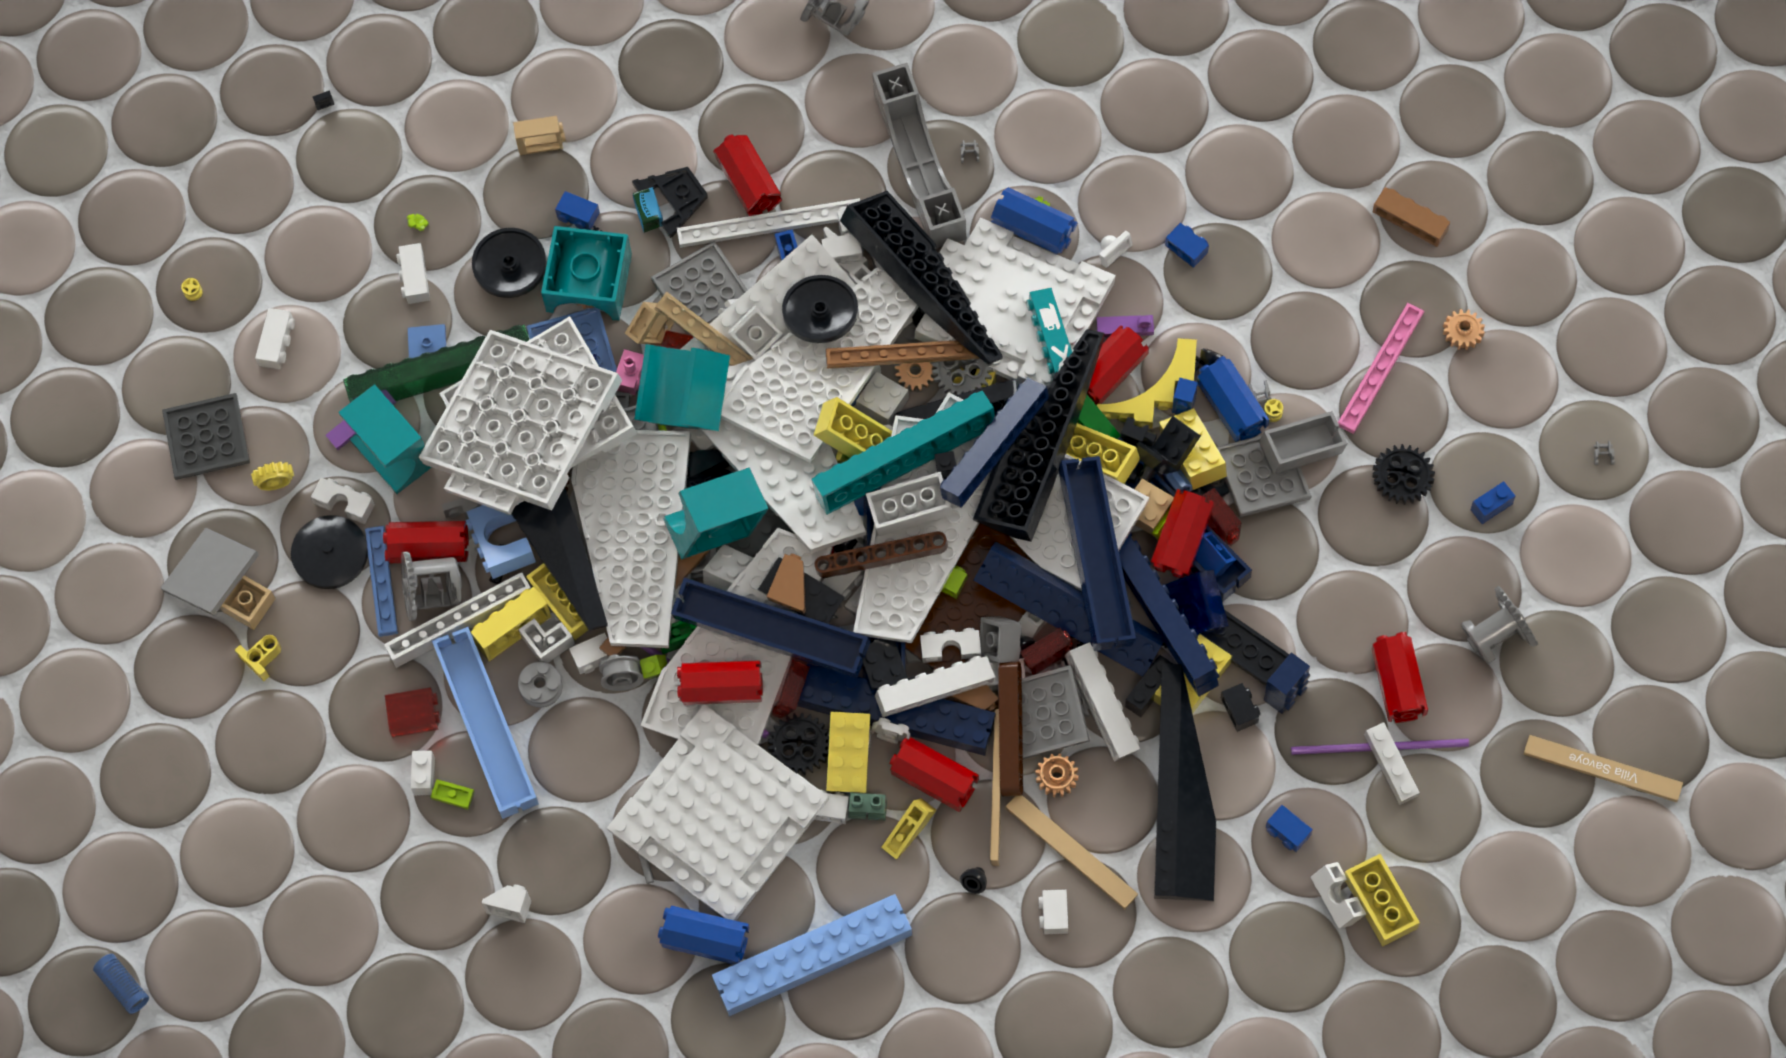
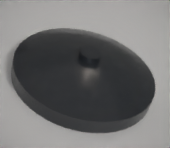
M502 228L489 233L478 243L472 256V270L478 284L489 294L501 298L519 297L532 291L544 277L547 265L545 250L541 242L530 232L519 228Z
M829 275L809 276L795 283L787 291L782 303L783 319L789 331L801 340L811 343L832 342L846 335L854 326L858 317L857 297L853 289L839 278Z
M336 515L321 516L306 523L296 534L291 546V560L297 574L309 585L320 589H335L352 582L362 572L368 558L367 541L362 530L353 521Z

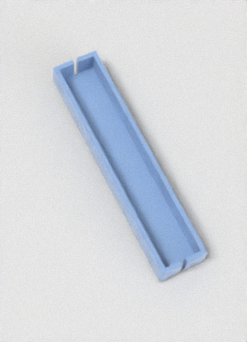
M469 627L452 633L455 644H452L449 635L433 640L432 643L500 815L504 819L519 813V808H522L524 811L539 805Z
M896 894L714 973L712 974L713 981L728 1015L731 1016L912 936V928L905 913H903Z

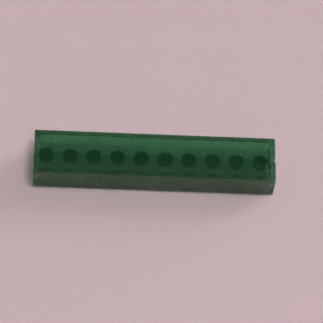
M525 324L515 325L504 331H496L525 342L529 341ZM478 336L468 342L462 341L455 346L442 347L435 352H425L415 358H405L401 362L389 363L382 368L369 369L362 374L349 375L343 379L348 399L351 403L373 385H376L380 391L386 389L395 401H399L456 384L463 379L486 336Z

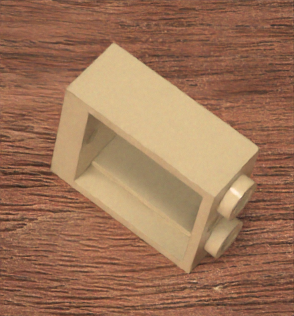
M557 116L513 122L515 139L520 155L563 149V142H566L563 124L558 122Z
M643 302L625 332L627 336L638 344L661 346L675 323L655 308L657 303Z

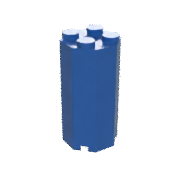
M1009 187L1003 190L1001 195H1004V197L997 200L992 212V223L1010 230L1015 235L1055 254L1062 253L1064 248L1067 249L1071 243V238L1069 237L1071 232L1075 231L1078 222L1074 221V217Z
M1222 356L1212 365H1205L1199 369L1200 374L1197 376L1198 385L1235 442L1254 438L1261 433L1260 428L1262 426L1264 428L1269 426L1268 416L1230 359Z
M672 905L670 908H665L663 915L665 923L658 932L659 943L663 948L733 965L743 959L748 938L744 937L745 932L749 933V924Z

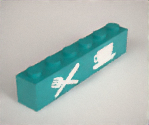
M1052 288L1029 292V300H1026L1028 311L1032 312V324L1038 330L1036 332L1037 340L1043 346L1041 351L1043 358H1046L1048 362L1046 364L1048 374H1052L1053 377L1056 371L1059 372L1064 365L1063 361L1071 355L1072 350Z

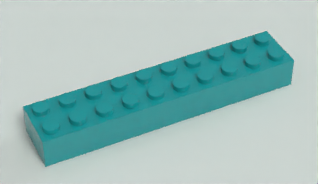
M983 391L973 393L967 399L955 402L951 407L938 411L934 416L919 421L911 428L903 429L899 434L886 438L882 443L871 446L858 455H853L849 460L834 465L828 471L818 473L811 479L818 502L826 515L867 493L934 460V454L949 452L982 435L986 426L995 419L994 407Z

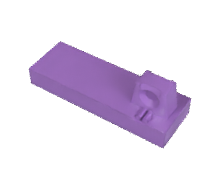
M1153 315L1097 317V331L1103 332L1105 334L1104 337H1110L1120 325L1123 326V329L1125 327L1131 328L1140 336L1154 335Z

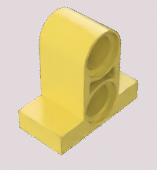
M266 635L250 650L246 651L239 645L235 652L250 669L265 681L269 675L264 668L279 655L281 646L275 636ZM269 644H275L273 648L267 649ZM255 657H260L259 661L252 662Z

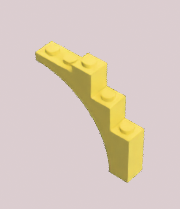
M1178 338L1175 355L1169 368L1161 379L1146 392L1118 403L1097 404V407L1108 420L1119 419V421L1126 422L1127 418L1131 417L1135 419L1134 425L1141 428L1144 425H1149V429H1153L1154 407L1160 410L1172 409L1174 388L1177 387L1179 377L1194 381L1197 340Z

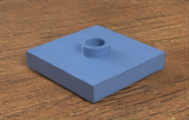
M445 324L408 328L410 364L447 361Z

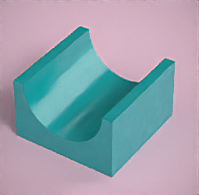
M554 226L541 291L546 312L554 313V309L562 304H584L606 312L612 320L620 321L632 257L628 234Z
M646 344L634 420L669 427L719 431L730 355L699 348H691V351Z
M373 385L339 411V415L356 433L350 438L353 445L396 494L400 493L432 468L423 464L419 459L425 447L420 435L376 385Z
M749 467L679 491L678 494L684 510L666 515L663 520L682 560L749 537L769 508Z

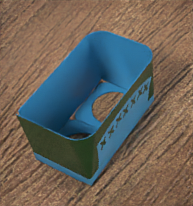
M653 187L634 192L633 200L643 232L661 227L663 218Z

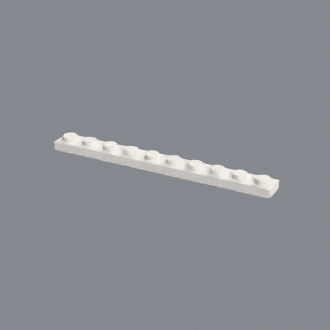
M860 198L677 228L679 245L682 248L712 243L713 241L719 242L838 222L837 211H841L849 204L860 201Z

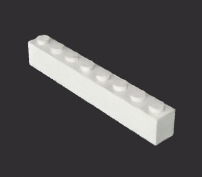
M521 572L387 642L384 646L397 668L434 648L433 640L449 635L451 640L454 638L453 632L469 627L470 630L476 624L483 623L493 612L500 611L507 602L517 599L524 590L531 589Z

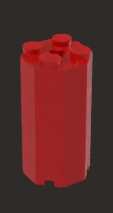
M728 135L724 138V142L713 150L716 160L749 216L763 214L762 211L766 209L770 212L782 201L779 189L747 135Z
M1120 325L1102 344L1087 395L1096 406L1097 404H1102L1149 354L1147 344L1143 346L1141 344L1143 341L1141 336L1129 327L1123 329V326Z
M1177 489L1151 559L1155 570L1165 573L1167 570L1173 574L1172 576L1179 579L1189 576L1215 505L1213 501L1210 500L1207 503L1205 502L1206 498L1185 490L1182 494L1181 490Z
M389 522V525H386V532L383 533V543L387 544L385 561H389L390 564L401 563V553L408 552L412 562L454 557L457 562H467L469 551H465L467 546H469L467 522Z
M1400 632L1391 637L1387 635L1377 637V642L1372 644L1371 649L1388 722H1392V719L1395 720V723L1415 721L1421 713L1422 717L1426 716L1428 706L1412 638L1407 636V632Z
M761 661L682 663L681 667H677V678L681 682V686L677 687L678 698H680V702L684 705L762 702L763 675L760 673L762 663Z
M912 737L909 739L904 738L899 746L901 748L897 755L894 754L890 760L891 775L960 812L961 807L964 808L975 790L972 785L973 783H978L979 775Z

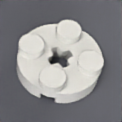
M879 718V721L873 722L871 733L873 734L875 731L877 738L898 744L899 740L902 741L904 738H910L909 727L904 724L896 725L890 723L891 721L886 718Z

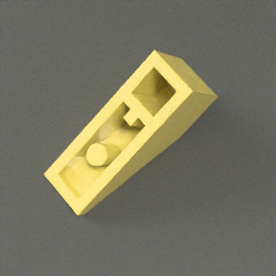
M922 798L914 800L881 848L895 859H898L924 829L936 812V809Z

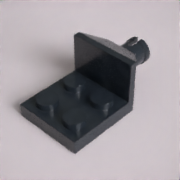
M1172 416L1152 448L1141 442L1137 443L1140 461L1144 463L1137 477L1151 483L1157 472L1163 475L1179 471L1201 435Z

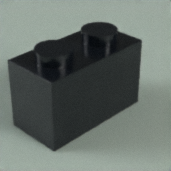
M1243 683L1221 692V701L1237 732L1259 722L1260 710L1257 705H1253L1251 701L1252 694L1248 687L1245 688Z

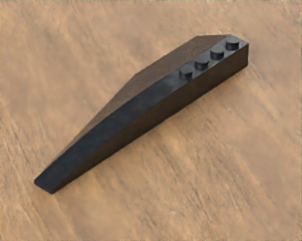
M888 191L847 205L840 222L932 320L988 365L1003 358L993 339L989 338L986 334V327L980 324L977 312L971 309V302L959 282L953 279V272L950 267H946L944 264V257L936 251L937 246L935 242Z
M1086 329L1073 347L1071 355L1063 361L1064 365L1059 372L1056 371L1049 386L1046 385L1049 398L992 469L974 514V521L1010 537L1032 542L1059 473L1058 468L1061 461L1064 460L1077 425L1105 334L1103 332Z
M564 487L552 510L527 501L516 505L511 515L516 519L519 527L526 534L529 542L534 546L539 557L551 575L556 579L559 587L564 591L567 599L574 606L587 629L592 631L607 627L608 623L566 488Z
M1162 663L1154 899L1214 901L1215 813L1182 664Z

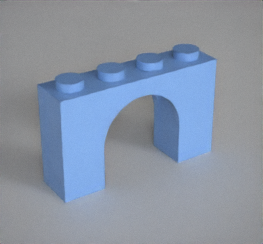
M484 505L466 512L469 519L465 521L469 531H474L471 534L475 545L479 544L480 546L477 548L480 559L485 558V562H482L486 573H491L493 579L536 562L527 537L502 546L493 545L488 542L493 531L516 521L512 515Z

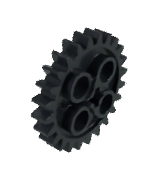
M1401 444L1400 449L1394 445L1393 451L1386 448V454L1381 452L1380 459L1376 458L1375 463L1377 465H1373L1375 472L1372 473V477L1376 479H1374L1373 484L1378 485L1377 491L1383 490L1382 497L1389 496V502L1394 498L1396 504L1399 503V500H1402L1404 505H1406L1407 500L1413 504L1414 498L1421 501V495L1426 497L1427 490L1431 491V484L1435 480L1432 478L1435 475V471H1431L1434 465L1428 464L1430 457L1424 459L1425 452L1418 453V447L1413 451L1411 450V445L1407 449L1404 448L1403 444ZM1397 461V462H1399L1401 465H1400V466H1394V465L1392 464V462ZM1411 466H1417L1419 470H1413ZM1388 479H1395L1396 483H1390ZM1413 483L1415 487L1410 488L1406 484Z
M793 713L792 719L786 715L785 722L779 719L780 726H773L776 732L769 733L772 739H768V744L771 745L768 747V751L773 752L771 755L789 769L795 770L796 774L802 771L806 775V770L808 769L811 773H814V766L820 769L819 762L826 763V759L823 756H828L829 736L827 735L829 730L824 729V723L818 725L819 718H815L812 721L811 714L804 718V713H801L800 717L797 718V715ZM789 731L796 733L793 737L786 736V733ZM810 732L815 734L811 739L805 737ZM801 741L802 744L800 747H798L797 745ZM789 749L794 751L790 756L784 754ZM806 751L813 752L811 757L803 756Z

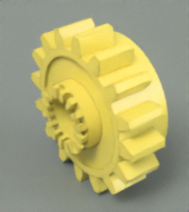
M272 462L270 465L264 464L263 467H257L258 470H253L251 474L254 486L265 491L283 488L294 477L292 465H288V462L283 464L282 462Z

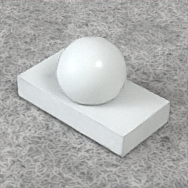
M1124 231L1118 238L1108 235L1101 240L1103 251L1099 253L1104 267L1107 268L1133 245L1129 232Z

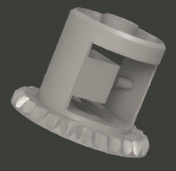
M809 0L800 20L806 22L813 15L847 36L860 23L870 0H857L852 14L843 25L839 24L848 7L836 0H829L821 13L818 10L824 0Z
M401 553L402 590L409 621L416 619L417 610L455 606L461 603L462 579L457 560L454 557L412 562L410 553ZM445 573L447 592H443L440 576L434 577V574ZM429 574V578H421V595H416V587H418L417 575Z
M1500 586L1494 589L1501 610L1477 626H1474L1470 620L1461 623V627L1468 637L1466 638L1467 641L1486 663H1491L1496 659L1491 649L1515 633L1523 641L1526 640L1530 646L1535 647L1538 645L1534 634L1525 622V618Z

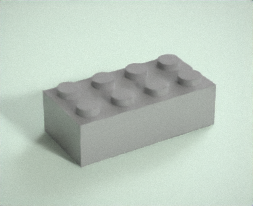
M1333 411L1264 431L1259 440L1273 474L1340 455L1348 444L1342 430H1337L1339 424Z

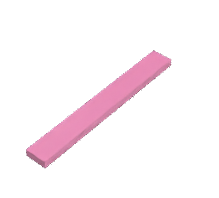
M1407 303L1339 419L1338 424L1340 428L1352 434L1355 433L1422 318L1423 310Z

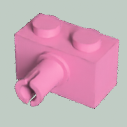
M624 349L616 371L622 379L617 391L636 396L640 385L644 354Z

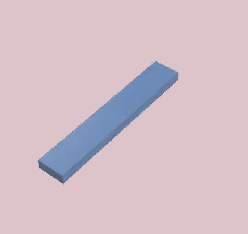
M384 526L365 529L379 637L398 634L389 561H385L387 544L383 543Z

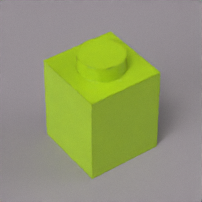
M955 566L941 591L957 599L967 581L966 571L959 566Z
M653 655L640 660L644 679L659 677L661 670L668 664L666 655Z

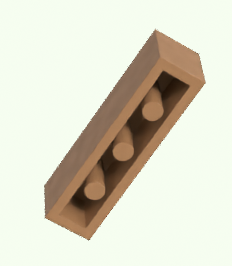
M1385 187L1373 206V213L1436 247L1439 246L1449 230L1450 221L1446 217L1437 215L1429 208L1416 204L1411 198L1401 196L1394 189Z

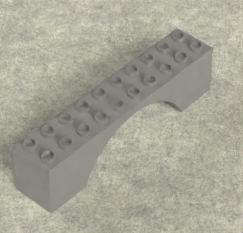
M908 63L872 73L874 96L924 231L935 242L936 249L943 247L947 238L955 242L966 240V218L956 191L948 183L936 156L924 118L919 92Z

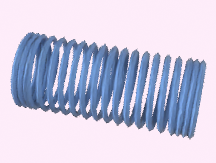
M107 954L94 965L93 971L106 984V987L110 989L117 1000L121 1002L129 1014H133L147 1004L149 996L136 983L126 968H123L124 966L121 965V962L117 960L115 955ZM143 998V1000H142L139 1004H137L136 1006L132 1007L133 1005H135L137 1002H139V1001Z

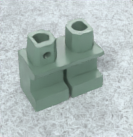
M850 793V819H866L868 813V820L886 821V795Z

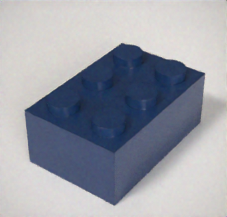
M1291 652L1268 679L1264 701L1281 714L1285 710L1289 711L1295 704V698L1298 695L1301 697L1308 688L1306 685L1309 682L1310 666Z

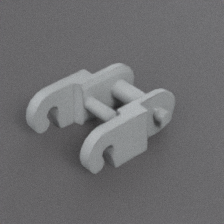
M963 140V144H960L963 146L961 147V163H964L963 156L965 153L974 152L977 156V162H979V147H976L978 146L976 140L971 143H965ZM974 146V150H965V147Z
M1267 380L1264 381L1265 390L1263 392L1256 393L1253 391L1252 385L1248 384L1258 403L1271 399L1269 397L1270 390ZM1265 394V398L1257 399L1258 395Z
M1596 441V445H1594V448H1596L1594 451L1595 465H1598V456L1608 454L1610 457L1611 465L1615 464L1614 449H1611L1613 445L1610 441H1608V444H1599ZM1599 448H1608V452H1600Z

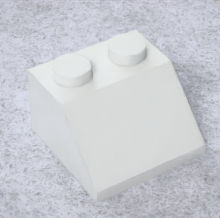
M507 885L482 900V905L487 914L525 923L531 904L527 890L520 885H514L513 887Z

